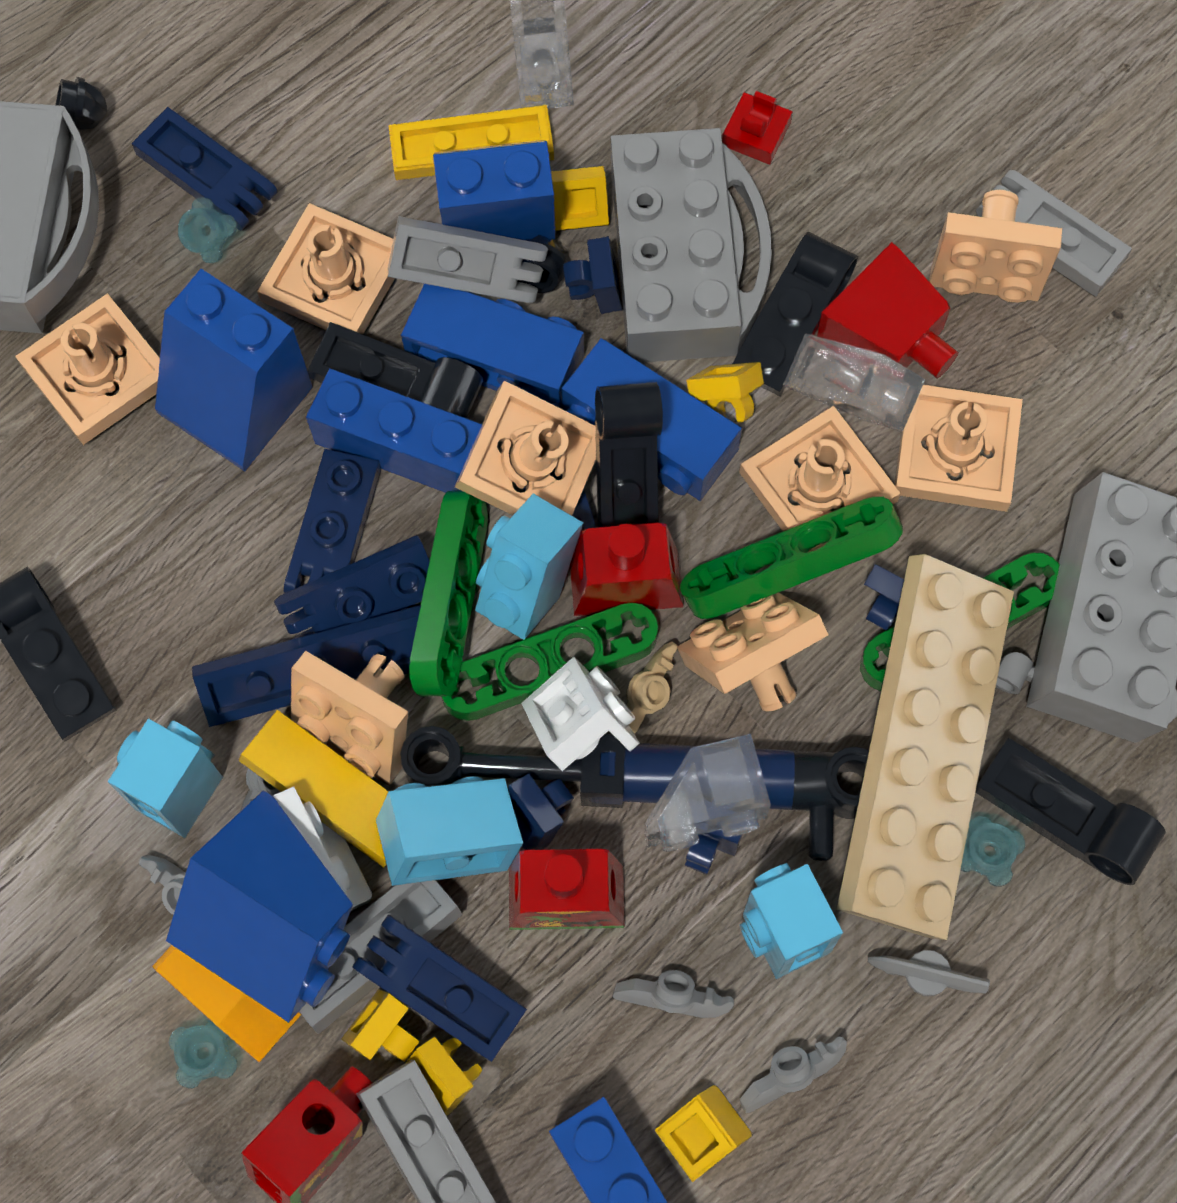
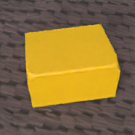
M712 1085L699 1093L655 1129V1132L692 1182L752 1136L750 1129L716 1085Z

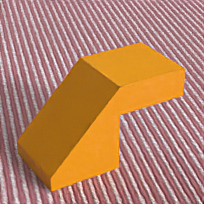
M173 945L152 966L186 999L258 1062L265 1057L301 1016L298 1012L288 1023Z

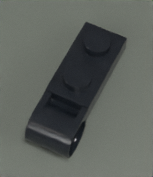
M807 232L781 274L732 364L760 362L764 384L760 387L781 397L819 328L822 311L847 286L856 267L858 256L811 232Z
M332 322L329 323L308 368L310 379L320 383L323 382L330 368L466 419L483 382V377L478 371L461 361L442 357L438 358L436 363Z
M657 382L597 386L595 391V442L598 527L659 523L657 435H661L663 426V409L659 386Z
M27 566L0 582V639L62 740L67 741L115 712L116 708L55 612L56 610L43 587Z
M1009 737L976 786L975 793L1107 877L1125 885H1134L1166 834L1162 824L1147 812L1126 803L1112 804Z

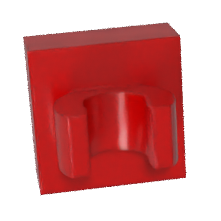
M756 91L754 96L744 92L722 134V143L733 151L770 165L791 124L793 111L776 105L777 98Z

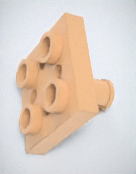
M1006 190L989 191L984 194L982 201V217L947 213L931 266L929 282L934 287L944 288V290L952 294L965 295L975 292L997 295L1008 302L1038 301L1061 248L1062 228L1015 222L1016 209L1019 202L1018 196Z
M309 203L259 287L257 293L260 301L324 330H327L329 323L332 322L363 335L395 279L388 277L387 269L393 238ZM353 283L356 287H360L362 283L365 284L362 290L355 291L351 289ZM323 293L328 295V299L324 302L319 303L314 301L315 296L318 299H323Z
M108 293L15 356L82 445L157 394L160 358ZM122 350L127 352L125 357H120L118 360L114 357L116 355L121 356L123 354ZM115 386H118V387H119V391H118V393H117L116 395H114V396H107V395H106L107 392L111 393V392L115 391V389H116ZM67 388H74L76 391L68 392Z
M503 381L496 392L455 484V488L511 515H514L532 494H535L572 516L596 460V426ZM501 441L503 442L501 445L502 453L497 448L498 442ZM554 468L556 476L563 475L561 480H556L553 476H550ZM512 482L516 483V486L520 489L526 486V491L523 493L514 490Z
M909 383L906 393L895 486L900 491V496L1007 512L1012 500L1023 399ZM922 441H926V446H928V450L923 448L921 444ZM982 449L984 450V454L989 455L992 452L993 457L987 459L984 456H980V452ZM947 473H950L953 477L961 474L962 478L958 481H953L948 478Z
M834 406L740 464L739 473L782 531L831 513L830 510L833 508L838 509L841 505L846 507L870 497H884L889 499L894 505L898 502L901 494ZM796 459L802 464L800 468L794 462ZM848 468L850 473L844 476L843 471H846ZM792 495V500L800 505H792L788 501V497ZM826 543L817 545L816 547L812 548L809 552L821 548Z
M776 593L740 607L741 611L723 621L712 620L698 626L690 633L691 639L677 646L685 666L724 694L750 680L759 698L762 710L767 712L783 707L778 696L782 695L785 702L789 704L797 695L785 674L781 662L828 636V633L818 613L780 593Z
M305 651L291 668V720L368 777L372 778L374 776L390 785L402 769L400 752L406 739L408 711L388 700L387 697L404 679L403 671L393 660L383 670L381 666L385 663L386 656L376 654L372 656L369 664L359 677L354 680Z

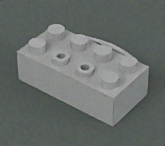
M0 101V330L43 334L46 315L62 300L74 284L92 248L99 212L96 174L80 133L64 106ZM74 171H81L83 173V200L79 221L68 248L57 263L70 227L72 211L71 186Z
M720 128L612 135L611 177L627 355L640 363L737 356L762 310L768 286L772 254L768 215L752 177L741 161L722 143ZM732 185L744 199L751 212L759 236V269L754 289L750 292H742L738 288L742 272L744 242L741 220L735 202L728 190Z
M1102 472L1074 494L1060 555V566L1055 589L1048 608L1026 707L1137 743L1167 729L1168 724L1177 717V690L1175 689L1177 681V497Z

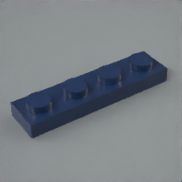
M421 605L192 666V677L209 727L290 706L291 668L305 651L354 680L359 677L369 664L372 656L376 654L386 656V661L381 666L383 670L393 660L401 668L404 675L410 673V657Z

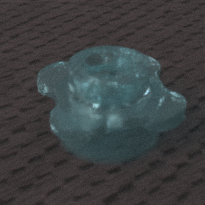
M201 197L195 199L192 203V209L182 215L178 225V237L180 242L189 251L201 253L204 262L216 263L221 260L223 256L222 247L228 237L235 235L237 226L235 219L231 215H222L214 208L213 202L209 198ZM206 225L210 227V234L208 236L205 233Z
M975 817L969 823V837L965 844L960 870L963 872L975 871L986 876L991 885L996 887L1004 886L1012 879L1011 865L1017 855L1024 851L1025 840L1019 832L1015 830L1010 831L1001 824L992 823L987 817ZM985 847H993L995 855L992 857L987 856L984 852Z
M211 1020L205 1026L197 1025L188 1029L179 1027L170 1036L169 1046L174 1050L175 1061L179 1067L176 1072V1079L185 1088H196L201 1080L215 1076L220 1079H228L237 1069V1059L229 1052L228 1035ZM202 1047H206L209 1050V1054L205 1059L198 1057V1051Z

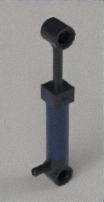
M431 725L420 727L411 732L403 742L400 754L401 763L410 783H421L426 787L449 785L462 779L464 775L522 778L530 774L533 779L581 781V806L623 808V801L687 805L689 799L706 806L810 811L809 857L813 860L826 861L833 857L834 815L845 819H855L860 795H851L843 791L838 784L837 776L844 772H854L864 778L869 750L860 747H850L834 753L640 743L630 752L613 734H604L596 748L589 755L582 759H576L562 771L547 756L465 752L464 746H459L452 733L445 728ZM430 751H440L449 756L446 766L437 773L429 774L417 768L422 756Z

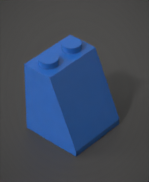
M527 141L435 152L433 154L442 225L520 240L532 239L538 235L545 236L548 240L555 239L554 191L547 141Z
M200 269L164 311L155 410L159 415L245 472L313 386L294 329L214 276Z
M263 790L190 858L166 941L289 1023L306 1003L315 1007L332 985L335 975L328 970L339 958L349 941L350 934L344 931V927L353 904L276 799Z

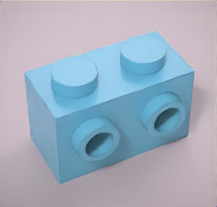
M532 494L511 518L503 515L496 522L487 539L486 545L492 551L476 579V584L481 587L475 611L488 618L496 626L505 628L525 640L560 597L583 522L535 494Z
M148 718L140 732L137 730L133 731L123 742L117 755V762L119 764L109 778L108 783L136 811L185 838L223 776L211 762L214 754L201 745L203 739L198 734L175 721H171L168 727L165 728Z
M474 776L459 779L449 785L426 787L421 783L405 784L394 791H388L376 818L392 886L507 871L523 844L505 778L483 781L482 778Z
M788 863L766 871L754 880L757 887L750 892L743 913L745 922L740 924V929L753 956L757 958L764 954L776 979L832 952L843 931L808 864L791 871Z

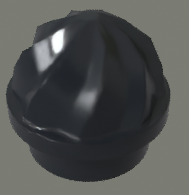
M76 77L75 82L64 79L60 80L55 105L66 108L77 130L95 128L107 113L106 100L101 90L85 82V79L81 77Z
M542 235L526 239V241L545 245L548 248L546 260L543 262L526 259L522 261L536 264L543 269L540 282L518 280L517 282L536 287L538 289L537 293L550 292L564 278L563 264L567 263L564 251L557 246L555 239L548 240Z

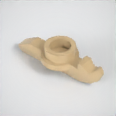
M669 642L656 651L644 670L635 674L629 682L627 689L628 703L626 706L636 718L629 724L634 734L639 730L646 714H653L662 709L669 701L670 687L664 675L666 671H671L674 666L672 657L677 650V645L674 642Z

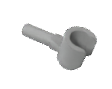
M1013 652L1004 656L1000 662L996 688L1010 694H1019L1025 680L1032 683L1035 670L1032 660L1019 652Z

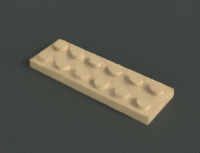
M926 554L909 556L837 910L930 939L947 940L1014 591Z

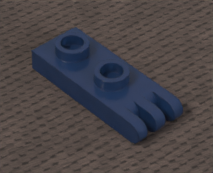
M169 107L131 143L138 157L240 231L246 227L249 220L243 212L236 208L238 205L253 215H257L264 208L262 202L251 191H256L267 200H271L278 193L277 188L271 181Z
M324 449L284 582V593L300 587L304 576H309V583L355 562L381 473L379 460Z
M416 535L284 593L276 598L274 603L279 614H288L303 608L290 614L283 621L289 634L304 631L293 639L397 612L422 601L430 561L421 540Z
M388 914L381 925L388 933L401 939L397 946L393 948L373 935L367 947L384 958L386 962L379 969L370 960L359 956L352 967L492 1062L527 1009Z

